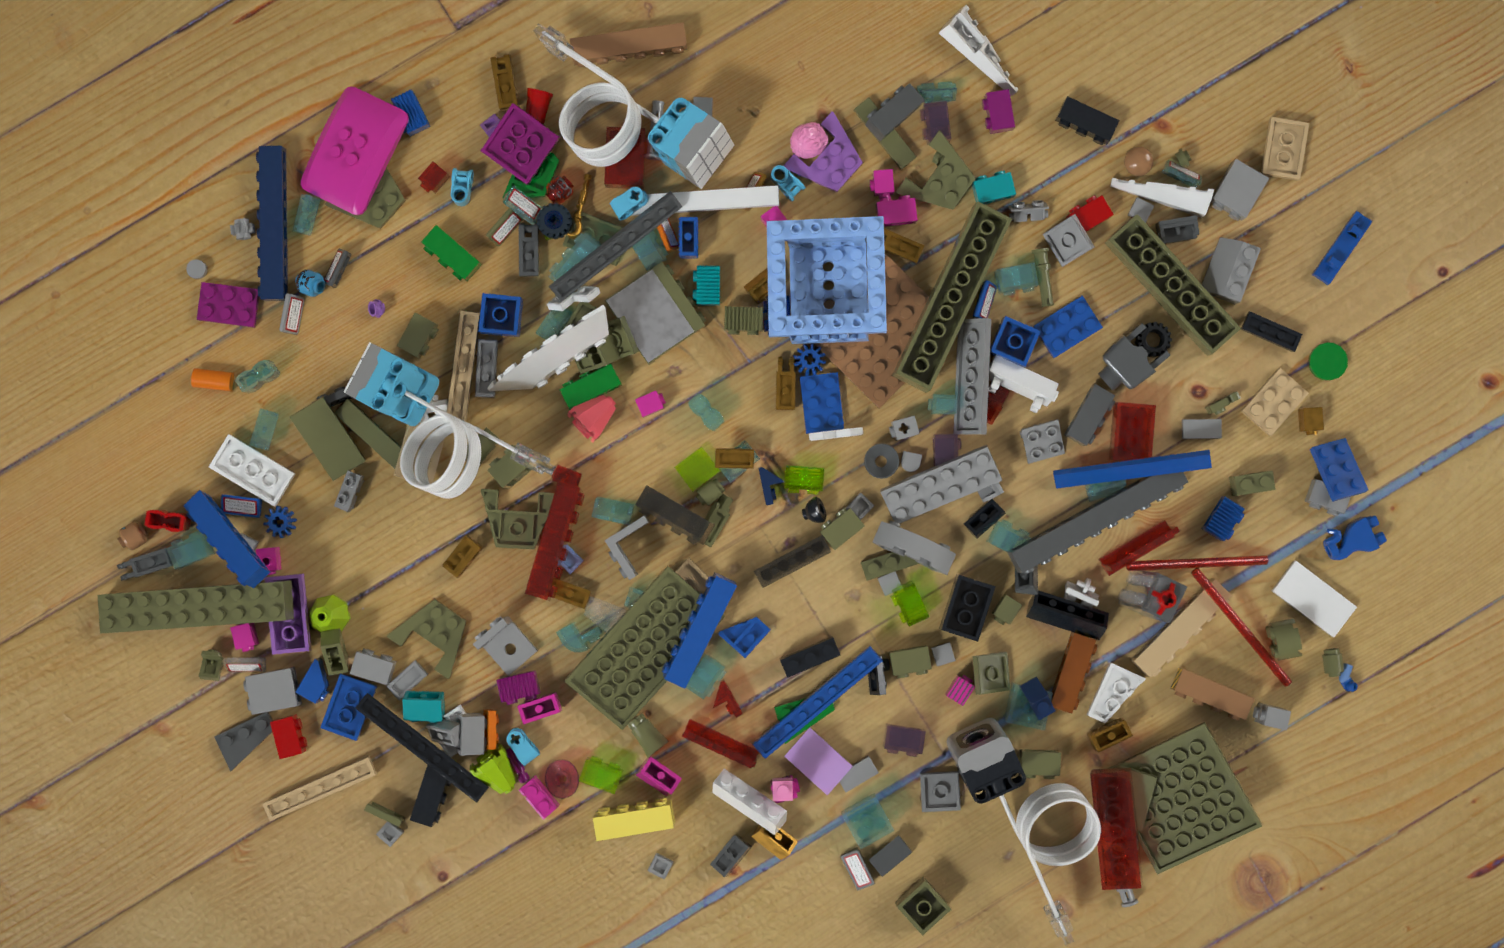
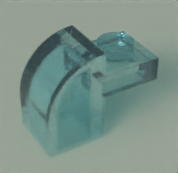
M573 622L556 633L567 649L573 652H584L590 649L586 642L589 641L591 644L600 639L599 634L602 631L597 626L582 635L576 623Z

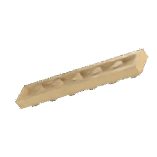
M460 311L447 413L466 422L480 313Z
M369 756L269 800L262 805L269 821H272L375 776L377 772Z

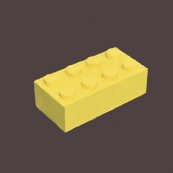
M662 797L655 799L653 803H648L645 800L636 802L635 806L621 804L616 809L611 810L610 807L599 808L598 812L593 816L596 841L674 828L675 818L672 800Z

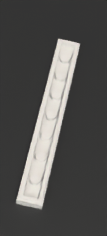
M778 186L673 193L682 205V208L675 213L779 206ZM667 193L647 194V204L631 216L640 215Z

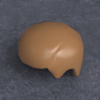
M1142 146L1131 148L1125 155V168L1128 173L1134 176L1146 175L1153 166L1151 152Z

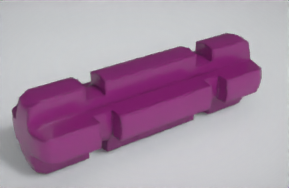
M511 747L506 749L511 767L515 775H518L519 782L521 784L527 782L530 777L524 771L523 764L518 760Z

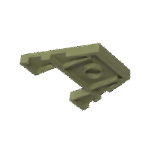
M938 130L929 146L945 157L923 188L905 177L896 193L903 196L910 195V198L953 210L976 178L945 138L942 131Z
M386 167L363 214H351L329 202H326L325 205L381 229L406 199Z
M481 489L495 546L499 548L535 549L557 493L538 492L537 512L498 510L499 490Z
M434 599L389 633L387 637L399 646H403L411 632L415 631L445 652L434 670L449 679L467 620Z

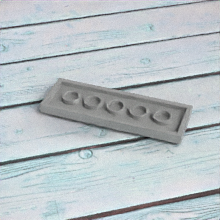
M990 318L964 319L958 332L953 434L986 435L991 339Z
M984 445L880 489V492L894 522L900 524L1002 481V477L988 446Z

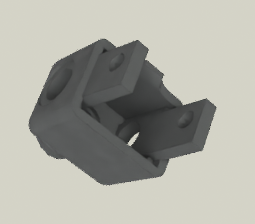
M1140 323L1128 335L1124 336L1123 334L1102 356L1107 366L1098 374L1113 391L1122 383L1128 389H1134L1156 372L1155 368L1170 356L1168 351L1165 350L1149 364L1147 360L1148 352L1142 346H1134L1130 342L1146 328L1143 323Z

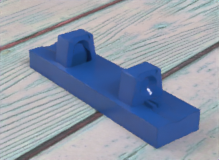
M1355 211L1312 275L1326 285H1329L1372 221L1358 211ZM1348 232H1353L1356 234V237H1353Z

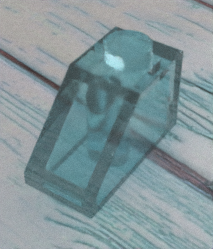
M567 308L564 311L551 310L541 323L536 334L544 340H547L554 334L559 336L573 312Z

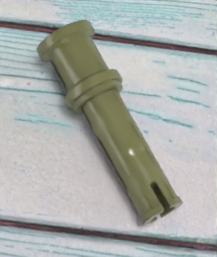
M1049 248L1032 250V254L1035 257L1034 270L1038 272L1042 307L1054 305L1049 275L1051 264H1049L1047 254Z

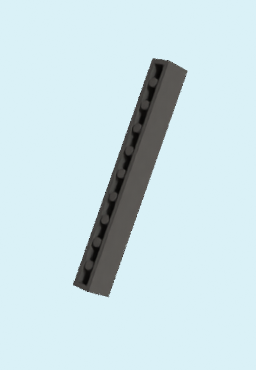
M1184 472L1143 477L1012 548L1007 553L1016 571L1028 574L1035 570L1034 567L1040 563L1041 565L1047 564L1052 560L1051 557L1067 553L1069 547L1073 545L1077 547L1085 542L1084 539L1100 535L1102 529L1106 527L1110 529L1118 524L1117 521L1122 518L1124 520L1129 519L1135 515V511L1149 508L1151 506L1150 503L1155 500L1157 502L1162 501L1168 497V493L1182 490L1184 488L1183 485L1188 483Z

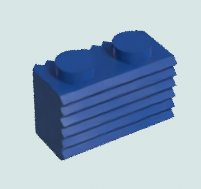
M412 89L391 99L394 106L408 114L409 121L403 133L407 132L411 137L431 127Z
M680 217L678 219L679 257L681 259H697L698 217Z
M1222 496L1203 525L1202 530L1220 541L1229 540L1234 533V525L1236 523L1239 524L1243 519L1245 508Z

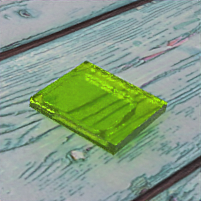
M702 447L674 467L692 492L720 472L718 468H715L714 462Z

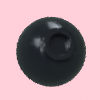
M812 498L806 504V507L802 509V515L805 520L809 519L815 523L825 522L826 510L820 498Z

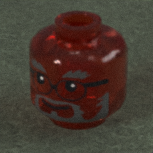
M557 175L546 185V190L548 191L546 196L553 203L557 201L562 204L573 195L574 191L572 188L574 185L566 176L561 177Z

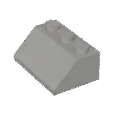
M1220 237L1202 286L1211 296L1232 304L1240 303L1261 248L1243 241Z

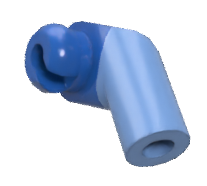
M1344 663V672H1341L1339 681L1346 691L1354 692L1358 686L1350 677L1353 666Z

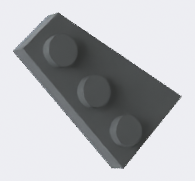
M265 712L214 737L230 772L272 733L270 722L273 720L269 712Z

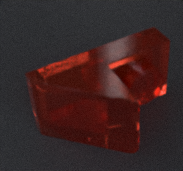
M999 386L995 394L988 391L987 423L990 425L994 423L1003 408L1002 405L1010 392L1002 386Z
M725 679L720 682L713 708L727 701L728 704L725 706L729 714H734L737 718L743 712Z

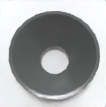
M876 444L866 452L864 465L868 473L873 477L880 479L888 478L898 469L899 456L890 445ZM878 456L886 458L887 463L884 467L876 465L875 459Z

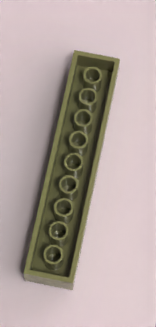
M979 201L973 205L892 374L893 377L925 393L931 391L1012 218Z
M291 580L259 583L255 588L248 585L235 584L97 595L100 633L294 619Z

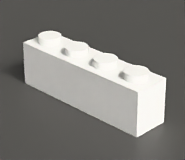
M723 769L714 780L713 794L772 834L776 835L786 822L787 810L726 769Z

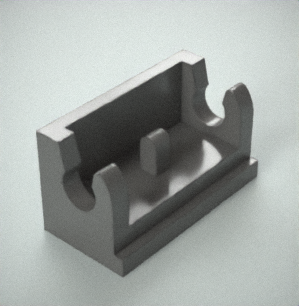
M1197 215L1159 221L1155 224L1157 236L1164 244L1196 239L1197 235H1199Z
M734 835L710 865L723 877H727L752 846L744 842L742 837Z
M898 835L870 858L869 861L883 877L913 852Z

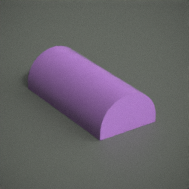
M304 574L265 578V582L292 581L294 619L269 622L272 655L312 650Z

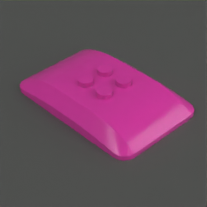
M347 87L336 103L314 147L301 179L302 188L351 214H363L408 124V114L404 110L356 87Z

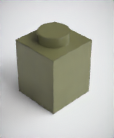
M1003 594L992 612L995 615L994 620L1002 625L1005 622L1011 624L1022 605Z

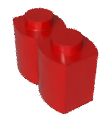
M149 510L146 511L144 525L151 529L185 532L190 529L191 519L185 513Z

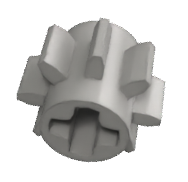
M249 219L234 220V225H230L231 235L236 236V240L251 239V234L255 233V226L249 223Z

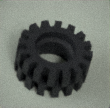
M1157 322L1145 324L1146 328L1135 337V344L1138 347L1142 346L1148 352L1147 357L1159 356L1170 348V342H1172V338H1170L1171 332H1168V327H1164L1162 323ZM1151 332L1157 333L1160 337V343L1156 347H1151L1146 342V337Z

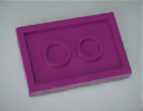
M201 282L196 320L255 328L259 303L258 289Z

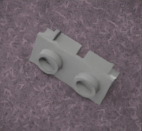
M1042 200L1032 201L1031 204L1015 202L1013 205H1008L1009 210L1012 212L1009 213V217L1012 218L1011 221L1013 222L1027 221V214H1030L1031 221L1048 218V210L1045 209H1049V206Z
M347 470L334 504L335 507L346 512H351V509H354L358 497L355 494L360 492L361 486L365 481L363 480L364 476Z

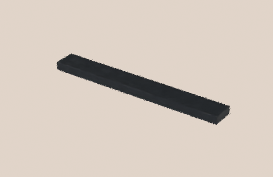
M369 693L355 707V709L476 803L488 790L489 787L474 777L472 773Z

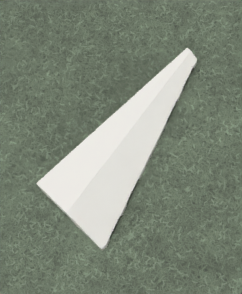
M965 5L943 26L939 34L1003 90L1009 89L1010 96L1014 95L1019 89L1014 87L1009 81L1008 77L1010 74L1008 71L1004 72L1001 68L999 56L986 35L983 36L978 30L977 20L971 19L968 14L969 7Z
M1112 178L1110 187L1194 216L1197 215L1200 218L1206 215L1214 189L1203 191L1197 190L1196 187L1186 188L1154 182L1142 184L1136 183L1135 180L1125 181Z

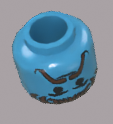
M305 269L296 277L297 290L302 294L316 297L325 289V281L320 273Z

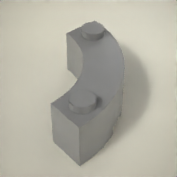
M881 521L873 540L874 544L885 550L914 559L915 562L932 571L948 575L956 556L955 553L950 551V546L943 543L937 544L920 535L900 528L901 525L896 522L890 521L886 523Z

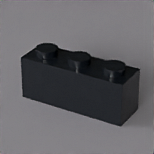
M1068 96L1064 100L1055 119L1056 122H1059V126L1065 129L1076 130L1075 133L1082 137L1089 136L1099 145H1107L1110 142L1120 121Z
M833 636L780 658V662L787 678L840 656V652Z
M429 765L426 767L410 821L433 827L435 823H439L442 812H439L440 806L446 802L448 794L445 791L447 786L450 787L451 783Z

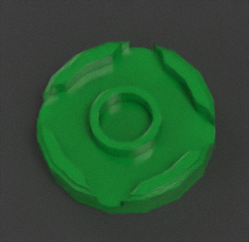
M1326 342L1317 345L1309 355L1310 371L1321 380L1331 381L1337 379L1345 373L1348 367L1346 352L1335 343Z

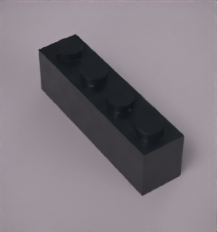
M1038 590V594L1032 595L1028 603L1026 617L1100 640L1107 629L1109 613Z

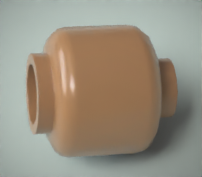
M132 522L119 530L120 537L117 539L123 548L127 546L128 549L135 550L147 542V536L149 535L142 523Z

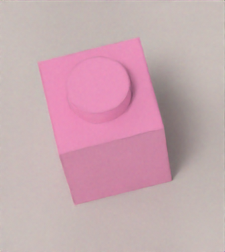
M772 778L773 801H793L792 778Z

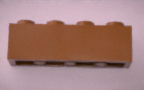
M1071 632L1049 698L1054 708L1068 713H1073V710H1077L1079 692H1082L1085 687L1084 676L1085 673H1089L1091 655H1095L1097 650L1095 639Z

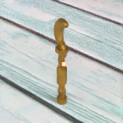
M589 174L584 175L583 189L580 191L578 205H576L578 210L573 215L576 223L575 231L566 234L571 239H577L582 233L581 220L583 217L581 213L586 202L589 181L592 178Z

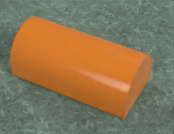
M193 369L191 376L192 387L232 392L233 372Z

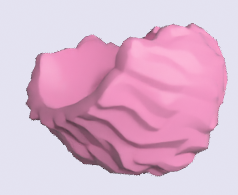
M816 122L801 124L792 133L790 148L797 157L803 159L813 158L825 150L828 144V136L823 127H820V124Z

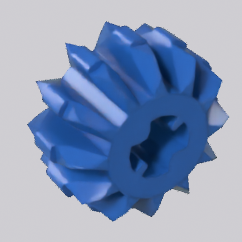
M811 343L810 349H808L806 344H803L805 351L803 352L800 348L797 349L801 356L794 355V359L800 360L794 363V366H802L798 370L799 373L805 368L806 376L809 375V370H812V374L816 375L815 368L819 371L823 370L818 363L826 364L825 360H820V358L825 356V353L818 354L821 350L820 346L816 351L813 350V343ZM808 355H812V359H815V362H812L811 365L807 364V360H804L805 356L808 358Z
M276 506V511L269 509L271 515L264 516V518L268 519V522H264L263 525L269 526L266 530L267 533L273 531L272 537H277L279 534L280 538H284L285 534L288 536L292 534L290 529H296L292 522H297V518L291 519L294 512H288V507L282 509L281 506ZM277 520H283L284 524H277Z

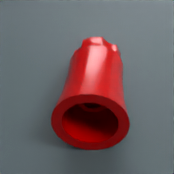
M527 88L525 112L544 124L554 94Z

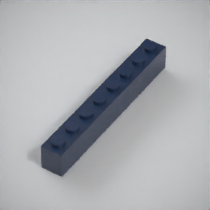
M259 146V151L256 152V161L259 163V171L256 172V179L259 182V190L256 192L257 201H259L257 219L260 220V228H257V238L260 239V247L257 248V256L260 258V266L257 268V274L260 278L258 296L263 301H285V296L288 293L286 148L283 146Z

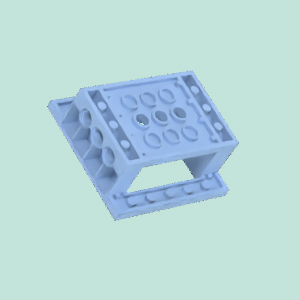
M884 216L767 221L769 337H789L792 344L864 342L869 341V334L887 333ZM785 241L788 243L790 253L791 316H787ZM826 262L833 263L834 268L831 271L823 269V265ZM832 281L834 283L833 289H824V283ZM830 299L835 302L832 309L824 307L826 300Z

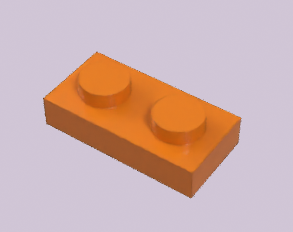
M483 709V715L487 720V729L484 730V737L487 740L486 749L495 750L496 744L499 742V736L496 733L499 717L495 710Z

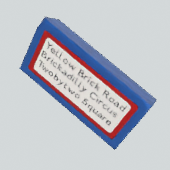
M988 280L982 284L972 316L973 319L988 318L997 286Z
M221 494V510L224 514L260 518L262 499Z

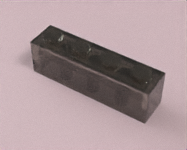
M647 485L635 504L640 508V513L647 517L650 514L656 517L655 522L662 526L670 525L672 532L679 536L682 533L687 535L686 540L695 545L697 543L704 545L715 524Z
M820 535L755 569L754 572L762 588L831 553L823 535Z

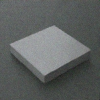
M1075 214L1043 234L1062 267L1095 247Z
M958 771L920 773L922 812L961 810Z

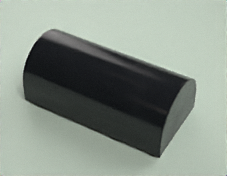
M991 499L969 518L964 525L978 539L1006 513Z

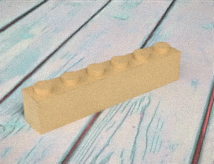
M1210 579L1173 616L1171 623H1166L1130 660L1146 676L1150 678L1157 676L1162 670L1161 666L1165 662L1169 663L1176 656L1174 653L1179 648L1183 649L1189 643L1188 639L1192 635L1196 636L1203 629L1201 626L1206 621L1210 622L1216 616L1215 612L1219 608H1224L1229 603V598L1232 595L1216 579Z

